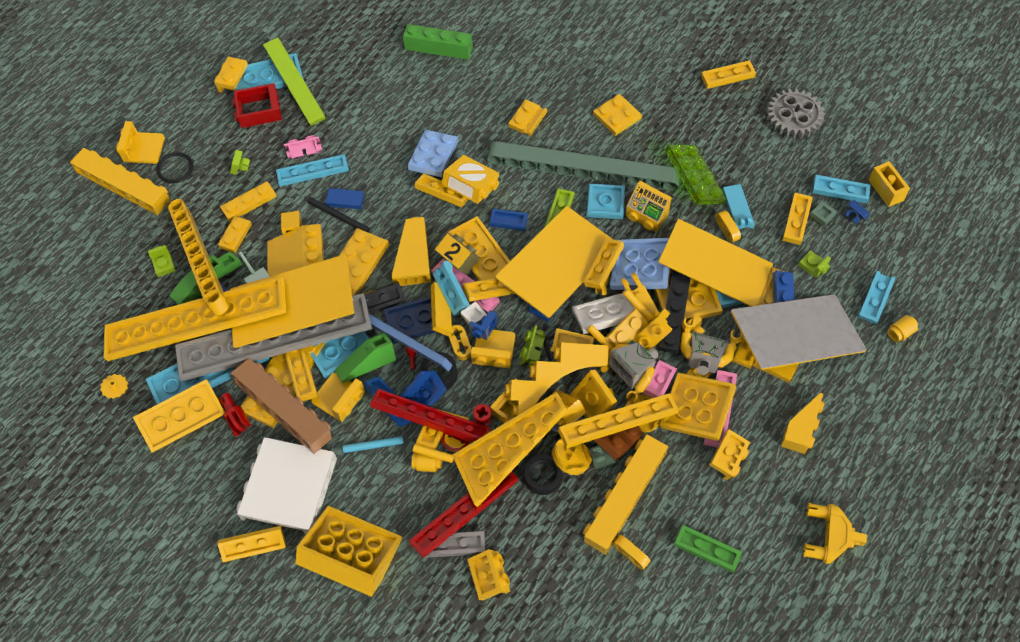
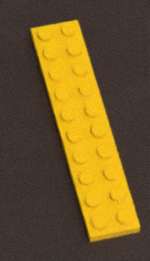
M280 276L224 292L229 308L222 315H214L204 299L201 298L107 324L104 331V359L111 361L286 313L284 279Z

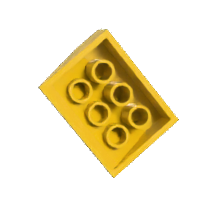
M321 224L302 225L267 241V268L269 276L324 261Z
M327 506L298 544L295 564L372 597L383 580L402 540V536Z

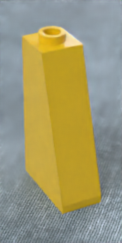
M413 217L405 220L392 272L393 283L398 281L400 286L431 283L424 217Z

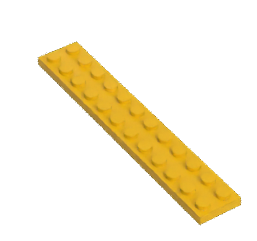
M358 228L339 255L346 254L348 257L352 296L359 294L390 245L388 240ZM326 342L304 348L310 369L315 364L310 354L314 352L317 357ZM285 353L273 356L265 368V372L267 374L271 373L281 386L285 385L294 397L296 393ZM247 396L241 405L246 416L274 428L277 421L250 396Z

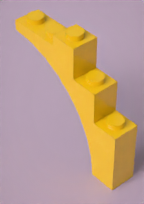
M563 342L557 344V347L554 348V359H557L556 362L535 361L533 366H530L529 376L532 378V381L509 380L508 384L505 385V396H508V401H515V405H512V417H516L536 405L547 389L563 376L587 367L607 366L608 345Z

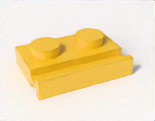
M525 99L508 123V127L531 136L546 115L547 108L543 109L540 105Z

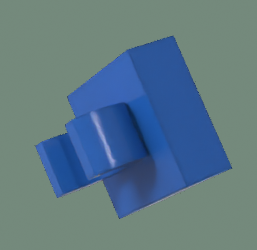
M855 200L849 204L851 209L845 214L847 217L851 214H856V218L853 219L854 223L859 222L860 216L865 220L870 215Z

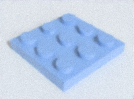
M669 238L620 240L623 241L624 248L612 269L611 290H626L621 282L623 278L628 281L631 290L638 288L636 282L632 279L631 274L634 272L646 289H667L670 268L658 263Z

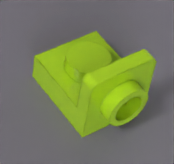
M166 245L158 246L148 251L157 277L176 271L171 253Z
M810 250L799 262L798 266L817 278L820 274L824 275L829 270L830 265L828 264L831 258L827 256L825 259H822Z

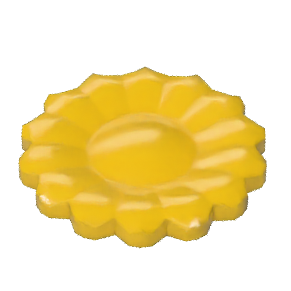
M109 375L100 384V391L103 396L115 399L125 394V391L128 389V382L122 375Z

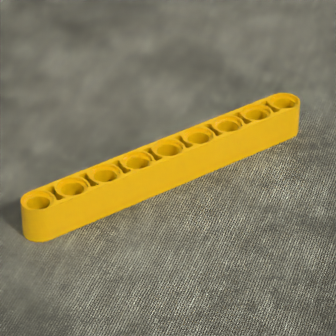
M182 199L173 200L169 204L168 209L202 297L214 315H222L228 310L229 304L192 213Z

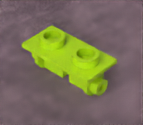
M537 325L531 330H527L524 336L526 343L519 355L521 366L525 362L528 363L529 367L533 366V362L540 359L541 351L535 348L542 349L545 335L542 330L536 331Z

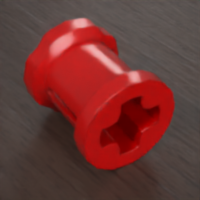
M485 404L477 405L473 410L474 422L489 426L492 421L490 408Z

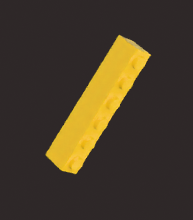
M83 148L70 162L76 173L157 216L171 200L167 194L168 191L163 186L158 187L154 185L151 180L141 178L136 172H130L120 164H114L109 158L99 156L94 150L89 151Z
M646 435L643 440L639 439L634 448L636 453L634 456L630 455L624 465L626 466L625 471L618 473L614 481L616 483L614 489L607 491L604 497L606 502L603 507L598 506L593 515L595 520L592 524L588 523L583 531L585 535L584 542L605 555L667 453L668 446L649 435Z

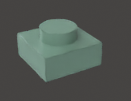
M822 201L811 212L810 217L825 227L836 216L837 211Z

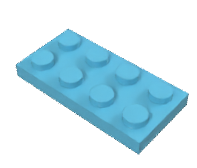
M289 54L291 60L293 61L294 65L296 66L297 70L302 76L297 54ZM269 59L248 64L235 90L275 83L276 89L286 87V84L272 60Z

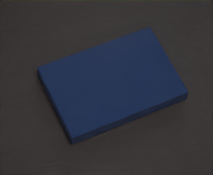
M431 296L383 309L387 325L412 339L436 332L432 330ZM391 338L393 344L399 343Z

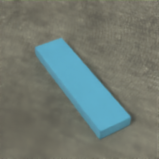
M345 154L276 169L279 186L349 171Z

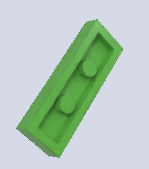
M682 525L674 543V546L734 573L742 554L741 551L685 525Z

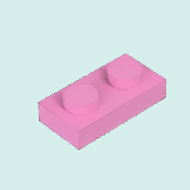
M659 360L652 380L643 394L651 398L664 395L677 368Z

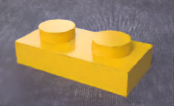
M234 216L218 243L219 248L236 253L252 225L251 221Z

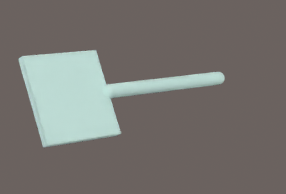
M239 252L240 257L252 273L244 278L246 283L270 277L264 267L255 272L243 253Z

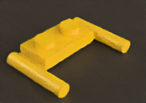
M628 288L622 294L635 308L606 337L593 324L587 328L588 332L601 345H608V353L618 344H628L654 317Z
M446 412V413H449V414H452V415H455V416L464 418V419H466V420H469V419H470V418H467V417H464V416H460V415H457V414H453V413H450V412ZM423 426L416 444H414L413 452L452 463L454 460V455L436 450L443 432Z

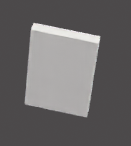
M621 293L573 306L572 312L583 334L589 333L587 328L591 324L597 330L618 325L635 307Z

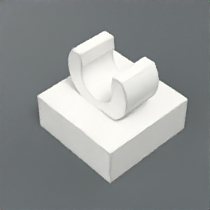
M474 302L460 312L462 318L468 324L470 321L480 324L484 315L487 316L477 302Z

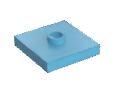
M589 183L587 217L623 219L625 186Z

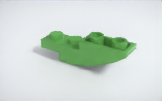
M231 252L219 258H216L214 255L209 257L218 279L242 266L241 260ZM192 270L178 283L169 295L170 299L177 305L193 301L202 295Z

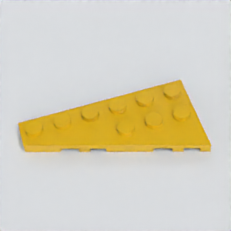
M558 392L453 454L455 463L475 506L478 507L568 411Z

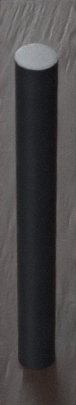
M309 197L308 204L356 229L358 228L365 232L370 231V227Z

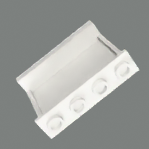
M264 437L262 444L260 443L257 448V459L251 465L249 481H246L244 485L242 501L238 502L237 515L244 521L246 518L302 530L304 534H307L319 517L337 460L335 453L320 449L313 454L303 445Z

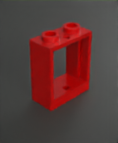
M275 83L234 91L235 98H232L234 109H236L234 117L236 122L240 123L241 128L282 120ZM270 99L271 109L244 114L243 104Z

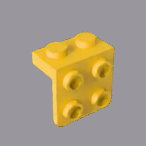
M125 121L124 127L120 132V140L116 144V150L123 162L158 163L165 136L161 133L137 132L132 121Z
M493 330L487 340L476 338L475 347H472L471 350L472 364L511 368L515 333Z
M332 373L317 392L318 397L313 398L311 401L314 406L338 421L343 422L357 402L362 399L365 389L363 383L358 379H355L353 382L346 381L342 383L337 374Z

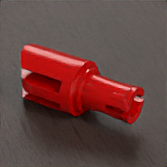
M224 393L222 397H219V402H221L225 410L224 418L233 435L237 437L252 424L243 408L236 406L230 393Z

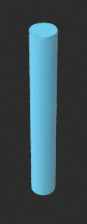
M403 436L342 445L343 453L400 445L404 444Z

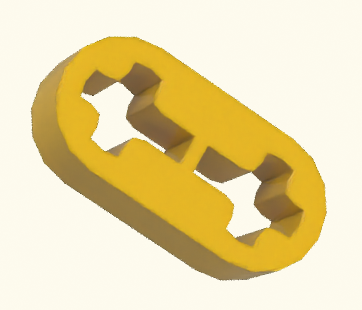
M726 210L716 213V222L728 241L733 243L740 240L741 233L730 214Z
M460 325L452 326L449 340L457 359L467 360L471 356V345L465 329ZM454 332L460 334V340H457ZM460 345H463L464 350H466L465 354L460 352Z
M619 535L613 541V546L639 569L644 570L650 563L647 555L626 537Z

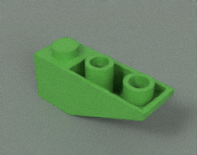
M385 332L367 339L335 369V373L341 382L344 383L396 361L391 340Z

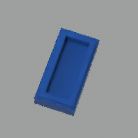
M329 188L325 204L329 207L362 209L365 194L364 191Z
M492 208L489 226L525 231L528 213Z

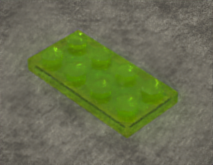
M668 145L666 147V153L696 205L723 204L727 200L695 145Z

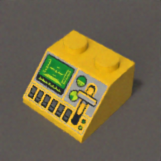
M639 181L627 204L626 216L629 220L640 223L647 230L657 233L668 218L672 197Z

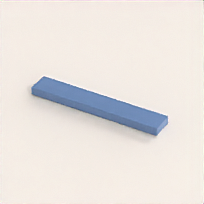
M369 314L371 325L374 329L381 333L385 332L388 337L449 372L452 364L445 357Z

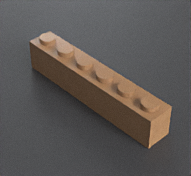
M249 358L231 372L234 383L313 454L332 439L330 425L324 420L320 421L317 418V414L311 408L307 409L299 397L296 396L294 398L285 385L281 386L278 384L277 379L271 373L267 374L259 362L255 363Z

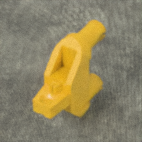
M808 502L806 516L825 519L827 521L824 547L805 543L803 557L820 559L824 564H831L847 548H853L854 545L864 546L867 543V534L855 532V528H852L851 522L837 505L828 504L823 506Z

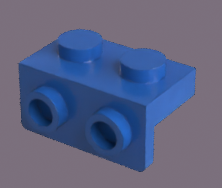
M421 371L400 396L432 407L447 389L436 371Z

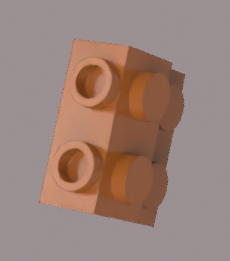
M636 426L595 439L594 441L616 460L633 449L644 434L641 428Z

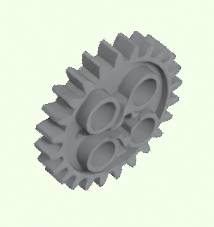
M789 89L788 93L782 90L781 95L776 93V96L771 98L766 112L768 114L767 120H770L769 125H775L774 130L780 129L779 134L785 132L786 137L792 134L793 139H795L796 135H799L802 139L804 134L809 137L810 133L815 134L816 130L820 129L824 121V107H820L821 101L816 102L817 97L811 98L812 93L806 95L805 90L799 93L798 89L795 92Z

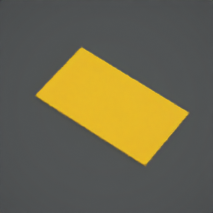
M680 219L677 220L658 263L750 307L758 305L773 263Z

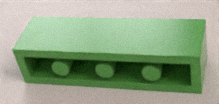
M407 24L403 35L405 50L469 60L473 48L472 34Z

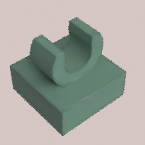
M601 446L589 449L595 469L598 470L616 463V460Z

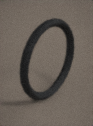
M170 153L159 161L157 175L162 181L167 183L182 182L191 175L194 168L193 161L185 153ZM172 156H182L190 163L188 173L176 180L164 178L160 172L162 163Z

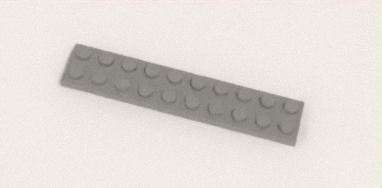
M364 293L352 296L354 314L238 348L233 347L232 329L176 344L179 379L181 381L190 380L240 366L249 358L255 362L370 330L372 325Z

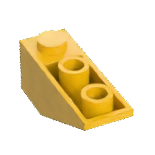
M823 393L818 394L789 421L783 436L782 447L803 454L806 453L808 448L812 449L815 437L812 436L813 430L817 431L820 419H817V415L822 412L825 403L821 401Z

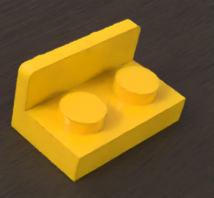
M664 308L632 340L635 343H640L646 350L654 347L672 331L666 320L670 313Z
M730 429L727 430L709 465L724 474L723 479L735 478L741 467L739 464L741 460L743 461L749 453L747 448L750 442Z
M488 549L467 559L479 600L483 601L499 593L510 592V580L507 574H505L503 568L504 561L498 551Z

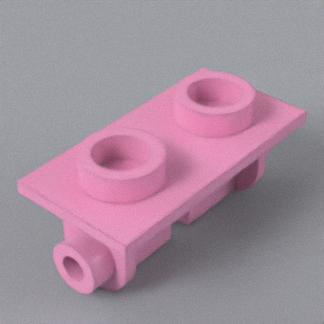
M312 135L305 137V140L298 141V139L288 141L287 144H284L286 150L289 149V151H286L287 157L292 159L304 156L302 151L306 149L307 155L319 153V151H322L321 143L317 144L320 142L319 136L315 137Z

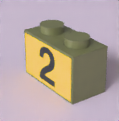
M447 232L434 250L456 269L467 275L480 259L475 254L477 250L470 244L464 245V239L456 233L453 236Z

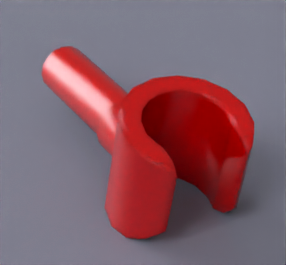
M405 347L406 353L410 358V369L415 370V355L417 353Z

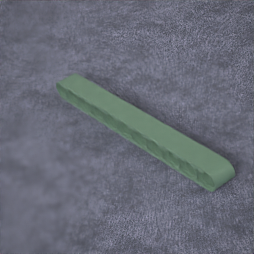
M498 141L491 143L487 161L494 165L637 186L639 181H642L655 189L668 191L678 190L681 171L674 167Z

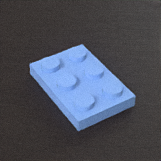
M425 129L408 163V170L442 177L458 143V136Z

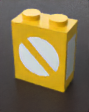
M462 155L444 170L442 185L478 204L481 200L486 199L491 191L497 189L499 173Z

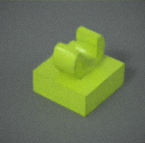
M235 150L231 174L237 175L239 169L248 171L250 160L242 158L243 151Z

